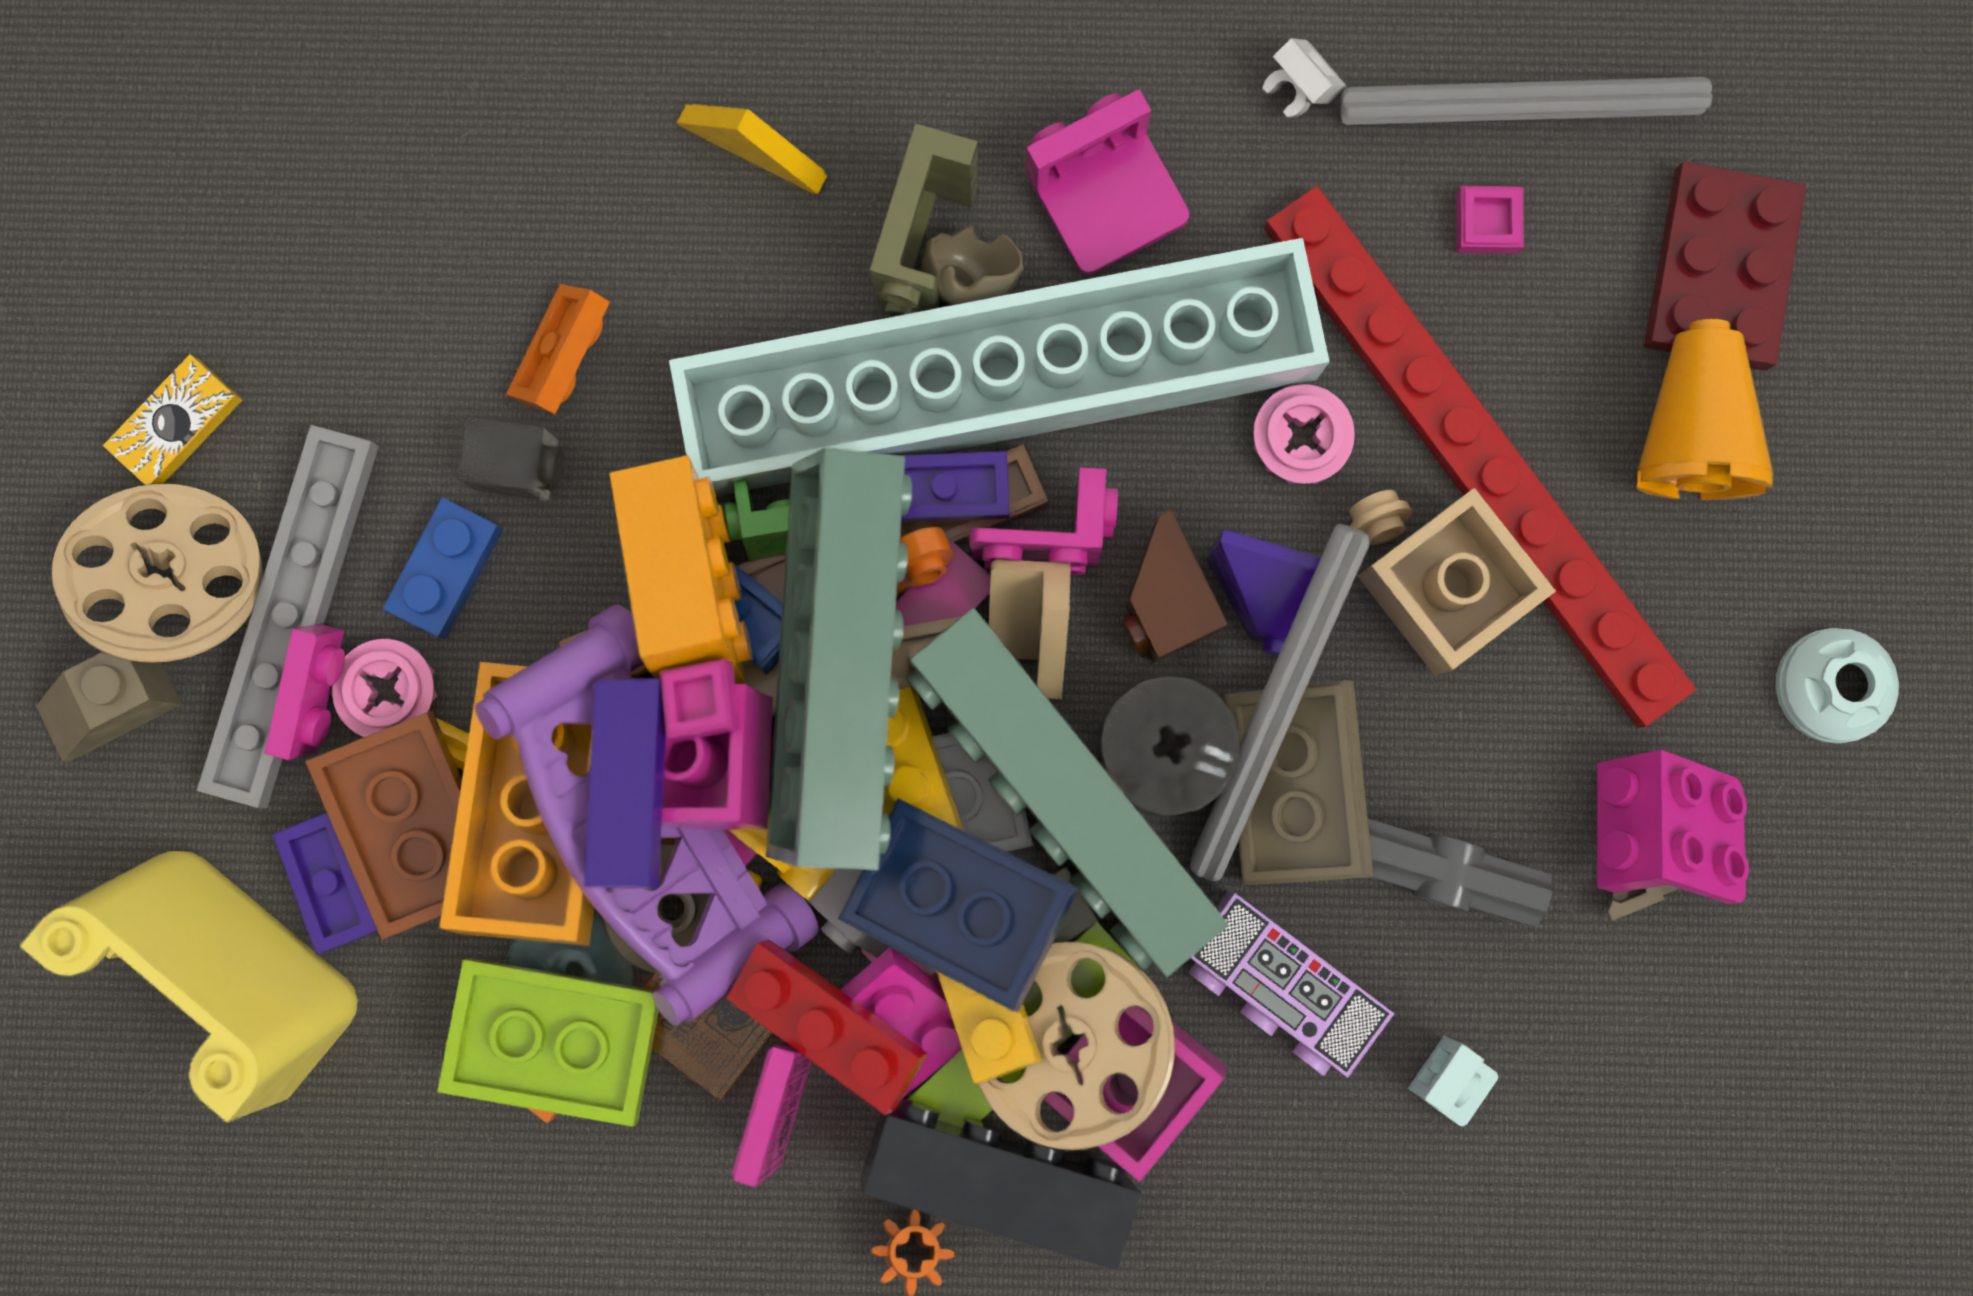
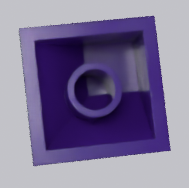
M1224 529L1210 547L1206 561L1248 637L1264 642L1262 652L1278 658L1321 558Z

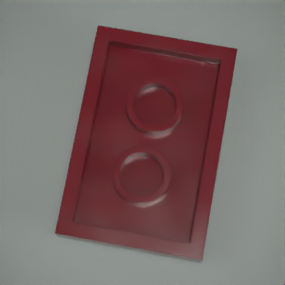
M1683 161L1674 170L1644 347L1671 352L1675 336L1681 332L1688 331L1691 322L1703 319H1720L1728 321L1731 330L1743 334L1750 368L1767 371L1777 364L1806 185Z

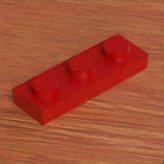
M770 939L756 944L726 998L884 1115L896 1110L929 1054Z

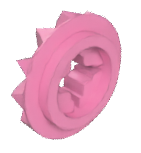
M1300 384L1279 390L1263 404L1254 422V450L1263 461L1266 471L1286 480L1289 485L1297 483L1317 484L1331 477L1343 467L1353 449L1355 432L1353 420L1348 409L1337 396L1318 386ZM1319 417L1322 421L1316 427L1317 431L1312 437L1317 448L1311 450L1308 446L1303 445L1297 450L1293 449L1288 454L1285 449L1288 447V441L1293 433L1287 425L1294 422L1297 426L1302 427L1308 422L1312 423Z
M376 639L365 642L345 656L342 673L338 681L332 685L335 709L349 729L360 736L367 737L427 713L432 702L438 697L434 690V670L428 665L419 650L406 643L392 639ZM367 674L387 680L398 674V681L394 689L400 694L399 698L404 701V704L382 701L378 706H375L376 703L374 701L379 692L372 686L374 682L366 677Z

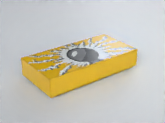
M189 354L103 446L145 485L164 484L243 399L204 363Z

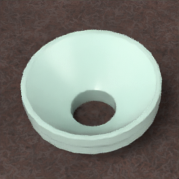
M1829 628L1814 631L1799 638L1788 648L1782 657L1776 673V694L1785 717L1801 733L1809 738L1825 743L1839 744L1857 741L1876 732L1887 722L1895 709L1898 699L1899 680L1896 667L1889 654L1877 641L1868 635L1851 629ZM1846 664H1853L1861 668L1868 680L1867 693L1857 702H1851L1843 698L1836 687V675L1840 668Z

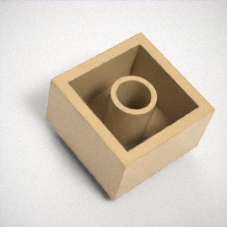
M1475 488L1459 498L1357 576L1435 676L1454 670L1556 592Z

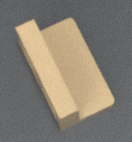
M994 560L991 563L989 627L1015 659L1038 660L1037 687L1048 699H1062L1070 608V563Z

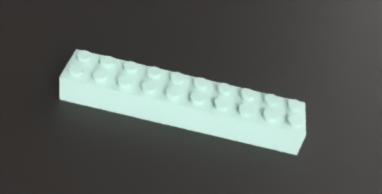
M1303 238L669 360L686 455H689L699 479L710 477L716 496L735 493L733 481L742 479L747 480L749 490L791 482L792 464L825 447L888 455L938 454L1314 381L1319 378L1330 362Z

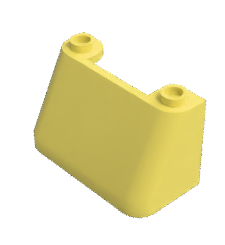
M169 851L159 854L64 904L43 918L20 945L22 949L42 966L59 975L71 976L90 971L105 956L108 959L120 957L207 1030L211 1035L195 1054L190 1065L189 1078L192 1089L200 1100L226 1122L289 1099L350 1025L357 1012L358 999L355 988L344 975L320 955H316L313 949L207 860L194 852Z

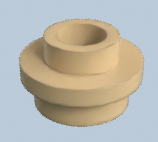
M1380 491L1363 498L1351 507L1349 514L1353 522L1350 526L1367 534L1371 545L1383 544L1395 539L1405 531L1404 523L1411 517L1412 510L1407 501L1399 500L1396 491Z

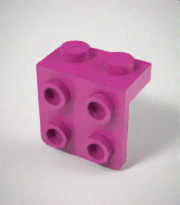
M1140 89L1122 98L1119 93H1114L1100 99L1088 109L1086 117L1068 126H1065L1063 122L1054 123L1037 133L1031 140L1032 145L1026 147L1025 174L1077 269L1084 275H1093L1182 229L1189 219V210L1146 134L1151 109Z
M1080 468L1076 496L1075 533L973 528L970 529L969 542L972 557L984 560V569L990 571L991 563L994 560L1070 563L1071 576L1086 574V566H1098L1103 537L1113 538L1117 519L1118 488H1105L1106 469Z
M1661 749L1597 763V888L1617 893L1670 885L1726 904L1743 902L1746 897V880L1749 874V865L1745 855L1744 817L1747 812V801L1740 781L1733 776Z

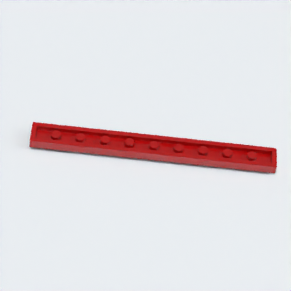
M1315 186L1267 220L1264 230L1274 243L1303 238L1317 301L1463 496L1473 488L1477 490L1556 590V592L1543 601L1636 727L1648 726L1696 691L1695 686L1319 187Z

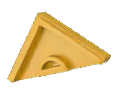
M686 104L676 122L682 128L812 194L819 193L827 178V175L824 173L825 171L749 109Z

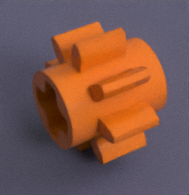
M917 1210L910 1211L907 1227L902 1230L889 1219L882 1223L884 1231L891 1238L886 1246H877L870 1249L871 1255L885 1257L888 1269L882 1273L879 1279L880 1283H887L895 1276L905 1279L904 1292L906 1296H914L917 1288V1278L925 1277L935 1287L940 1286L942 1280L934 1268L939 1260H947L954 1257L953 1251L940 1249L936 1238L943 1232L945 1224L943 1222L938 1223L929 1230L921 1227L920 1214ZM909 1234L916 1235L918 1247L928 1249L927 1260L916 1263L914 1273L907 1271V1261L902 1258H896L895 1254L897 1246L908 1242Z

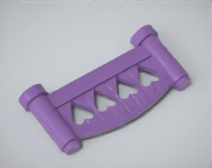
M615 604L591 618L589 630L485 692L483 700L475 705V711L480 723L493 738L500 739L508 735L517 742L520 758L533 798L560 857L580 889L603 919L643 960L659 972L663 980L660 982L661 988L653 993V999L661 1014L671 1024L677 1026L684 1020L691 1022L730 992L758 942L770 939L782 949L795 952L817 936L819 928L816 917L808 903L789 885L779 883L762 895L724 830L662 827L661 838H674L676 841L659 880V888L648 891L643 888L584 887L589 803L587 791L590 784V769L582 777L572 774L566 764L567 753L561 752L554 747L551 735L553 729L558 724L593 725L595 680L632 679L629 673L644 664L639 654L633 614L623 606ZM708 893V901L691 942L684 947L677 945L671 935L672 924L665 923L658 916L657 905L659 900L666 894Z

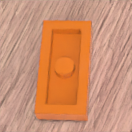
M560 284L506 395L525 406L556 414L560 404L567 400L576 383L575 373L587 349L596 342L603 328L602 318L610 301L592 290Z

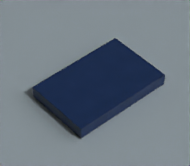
M898 798L889 816L890 840L886 853L879 854V869L862 870L838 919L1011 1011L1019 1012L1079 888Z

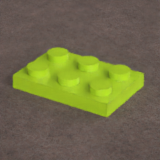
M474 958L463 959L437 1092L634 1127L639 1121L659 1009L653 999V993L657 990Z

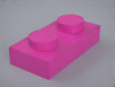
M323 624L292 628L264 754L291 760L317 752V748L324 742L331 724V714L326 710L331 686L338 681L345 662L344 650L340 648L344 630Z

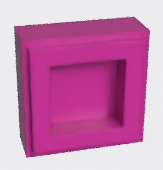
M1461 186L1456 192V253L1518 254L1524 248L1523 187Z
M721 659L660 671L667 739L679 742L740 730L733 663Z

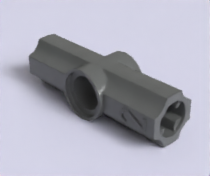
M1368 819L1373 877L1367 878L1413 890V896L1467 912H1469V908L1531 927L1538 928L1541 919L1547 913L1553 892L1551 883L1553 874L1511 860L1506 861L1485 854L1486 849L1458 839L1429 833L1427 837Z

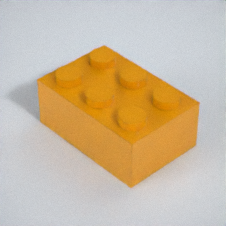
M689 455L611 472L610 479L640 658L654 679H661L660 671L725 659L733 663L735 684L747 685L743 662L753 660L752 647L744 621L739 622L734 603L735 601L742 600L741 588L734 563H728L724 543L731 542L726 513L723 505L717 504L710 477L699 479Z

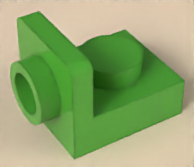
M747 480L733 481L736 502L725 503L726 519L731 541L743 540L749 561L786 555L790 499L779 500L769 504L765 510L754 511Z

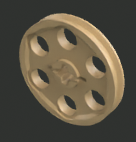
M151 484L133 487L114 493L91 505L64 532L56 548L52 563L54 591L66 620L74 631L98 650L114 657L136 662L155 663L181 660L217 646L235 633L250 616L263 579V567L258 543L245 518L228 502L214 494L194 487L176 484ZM145 509H157L166 514L164 522L150 530H140L130 525L132 517ZM207 524H221L230 530L225 540L218 544L205 545L193 539L195 532ZM105 546L113 551L110 560L99 567L87 568L76 563L78 555L88 547ZM143 557L146 558L147 563L152 567L157 566L161 570L171 568L177 588L168 577L163 578L157 573L149 576ZM223 575L236 577L242 582V587L239 591L226 598H215L205 591L206 586L211 580ZM103 599L119 600L125 605L123 612L111 621L96 622L86 616L89 608L94 603ZM168 614L184 615L190 620L188 628L182 634L175 637L158 636L152 631L155 622Z
M1078 942L1053 943L1034 979L1042 991L1041 1006L1037 1012L1028 1016L1042 1061L1026 1067L1024 1075L1014 1083H1008L998 1077L981 1083L979 1086L996 1114L1010 1128L1025 1138L1057 1149H1086L1103 1145L1125 1136L1147 1119L1164 1095L1173 1070L1175 1057L1174 1029L1170 1013L1160 991L1147 974L1135 963L1121 954L1096 945ZM1085 959L1097 961L1103 967L1105 973V984L1102 991L1091 998H1084L1078 995L1071 983V973L1074 967ZM1062 1006L1064 1008V1012L1066 1015L1065 1019L1062 1012ZM1132 1006H1140L1147 1010L1154 1023L1151 1038L1141 1046L1128 1044L1119 1033L1118 1023L1120 1016L1126 1009ZM1070 1025L1074 1034H1085L1088 1039V1046L1079 1050L1080 1062L1077 1063L1078 1065H1075L1071 1055H1060L1058 1052L1057 1043L1066 1039L1067 1033L1065 1028ZM1079 1072L1082 1073L1084 1083H1082ZM1116 1073H1123L1131 1077L1136 1083L1139 1093L1134 1108L1124 1114L1110 1109L1103 1097L1104 1084L1109 1077ZM1054 1091L1065 1094L1072 1101L1074 1107V1118L1071 1125L1061 1132L1048 1128L1043 1123L1040 1115V1106L1043 1099Z

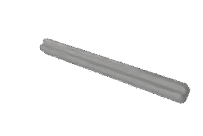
M1706 77L1362 86L1345 88L1340 97L1339 107L1341 121L1346 125L1701 115L1711 106L1712 83Z
M1338 524L1334 527L1190 858V870L1199 877H1204L1209 881H1218L1226 870L1369 547L1368 535L1357 528Z

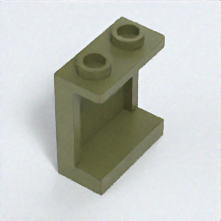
M915 123L870 267L877 305L885 308L884 313L888 317L940 308L937 278L931 274L914 269L936 198L968 207L973 206L979 186L978 141Z

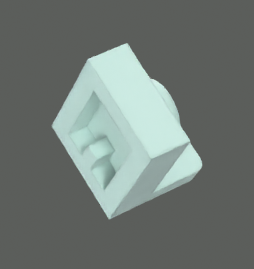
M1443 1036L1408 1089L1459 1126H1465L1498 1080V1074L1483 1063V1058L1465 1045Z

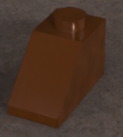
M1172 509L1161 513L1154 524L1126 605L1130 617L1122 620L1125 632L1136 653L1139 655L1147 651L1153 663L1220 632L1228 625Z

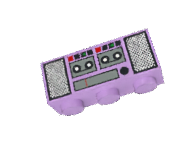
M1227 891L1215 908L1230 926L1191 957L1195 963L1188 973L1218 996L1221 995L1227 986L1245 999L1247 1003L1240 1013L1270 1036L1280 1026L1299 1040V1043L1292 1052L1323 1076L1333 1066L1348 1078L1394 1013L1236 893Z

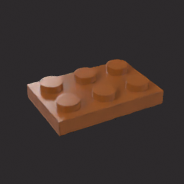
M433 710L305 761L381 940L442 916L462 778Z

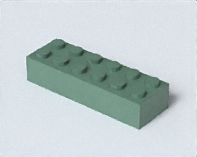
M825 447L792 464L766 857L796 867L878 870L879 854H885L888 849L890 822L888 815L882 813L884 786H889L892 781L895 760L892 746L886 745L888 718L895 716L899 701L898 681L895 677H891L892 651L899 648L903 635V616L900 610H895L897 583H901L905 577L908 561L906 544L900 542L901 515L905 516L907 514L912 497L911 478L909 475H904L905 456Z
M974 608L962 615L908 659V662L915 669L906 678L930 709L933 710L942 703L950 712L956 722L947 728L949 733L974 762L984 755L997 772L988 781L1016 814L1027 808L1038 821L1028 829L1058 866H1061L1067 860L1071 862L1078 873L1069 881L1073 886L1079 888V894L1100 918H1103L1109 912L1113 914L1119 923L1112 927L1110 932L1142 970H1145L1153 963L1168 977L1230 926Z

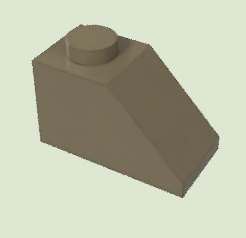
M101 652L62 672L36 707L62 762L69 763L182 705L162 662H136Z

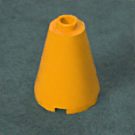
M1703 319L1693 321L1689 324L1688 331L1681 332L1675 336L1636 473L1637 490L1649 495L1679 499V490L1701 493L1700 500L1740 499L1766 493V487L1772 488L1774 474L1744 336L1738 331L1731 330L1730 323L1725 320Z

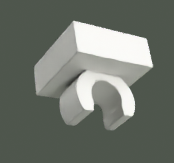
M1291 38L1273 56L1283 69L1270 74L1263 84V89L1266 93L1273 94L1286 82H1291L1296 89L1295 100L1283 111L1287 117L1302 115L1309 109L1311 103L1329 104L1347 87L1308 40Z

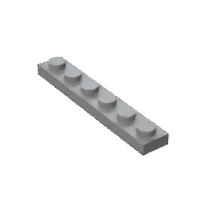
M310 425L197 791L256 808H268L282 758L264 754L292 628L316 624L324 625L379 448L375 443Z

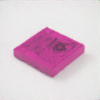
M785 1041L768 1050L731 1175L734 1176L733 1181L755 1188L782 1166L812 1064L811 1060Z

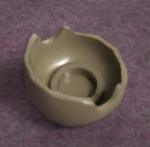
M966 226L951 235L938 233L926 242L921 254L922 272L937 278L939 301L948 306L1009 295L1024 269L1023 254L1011 238L1006 235H999L990 243H985L976 237L973 226Z

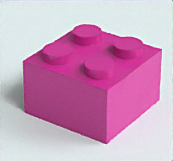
M1132 1006L1126 1009L1120 1016L1118 1023L1119 1033L1128 1044L1141 1046L1151 1038L1154 1030L1153 1019L1150 1013L1143 1007ZM1172 1021L1175 1039V1057L1171 1077L1163 1097L1148 1118L1137 1128L1115 1141L1098 1146L1139 1182L1224 1080L1228 1069L1223 1062L1174 1021ZM1085 1034L1067 1054L1072 1056L1075 1065H1078L1077 1063L1080 1062L1079 1050L1088 1046V1039ZM1079 1072L1082 1083H1084L1082 1073ZM1116 1073L1107 1079L1103 1088V1097L1110 1109L1124 1114L1132 1110L1137 1103L1138 1088L1131 1077L1123 1073ZM1054 1091L1049 1093L1043 1100L1072 1123L1074 1118L1072 1101L1061 1092Z

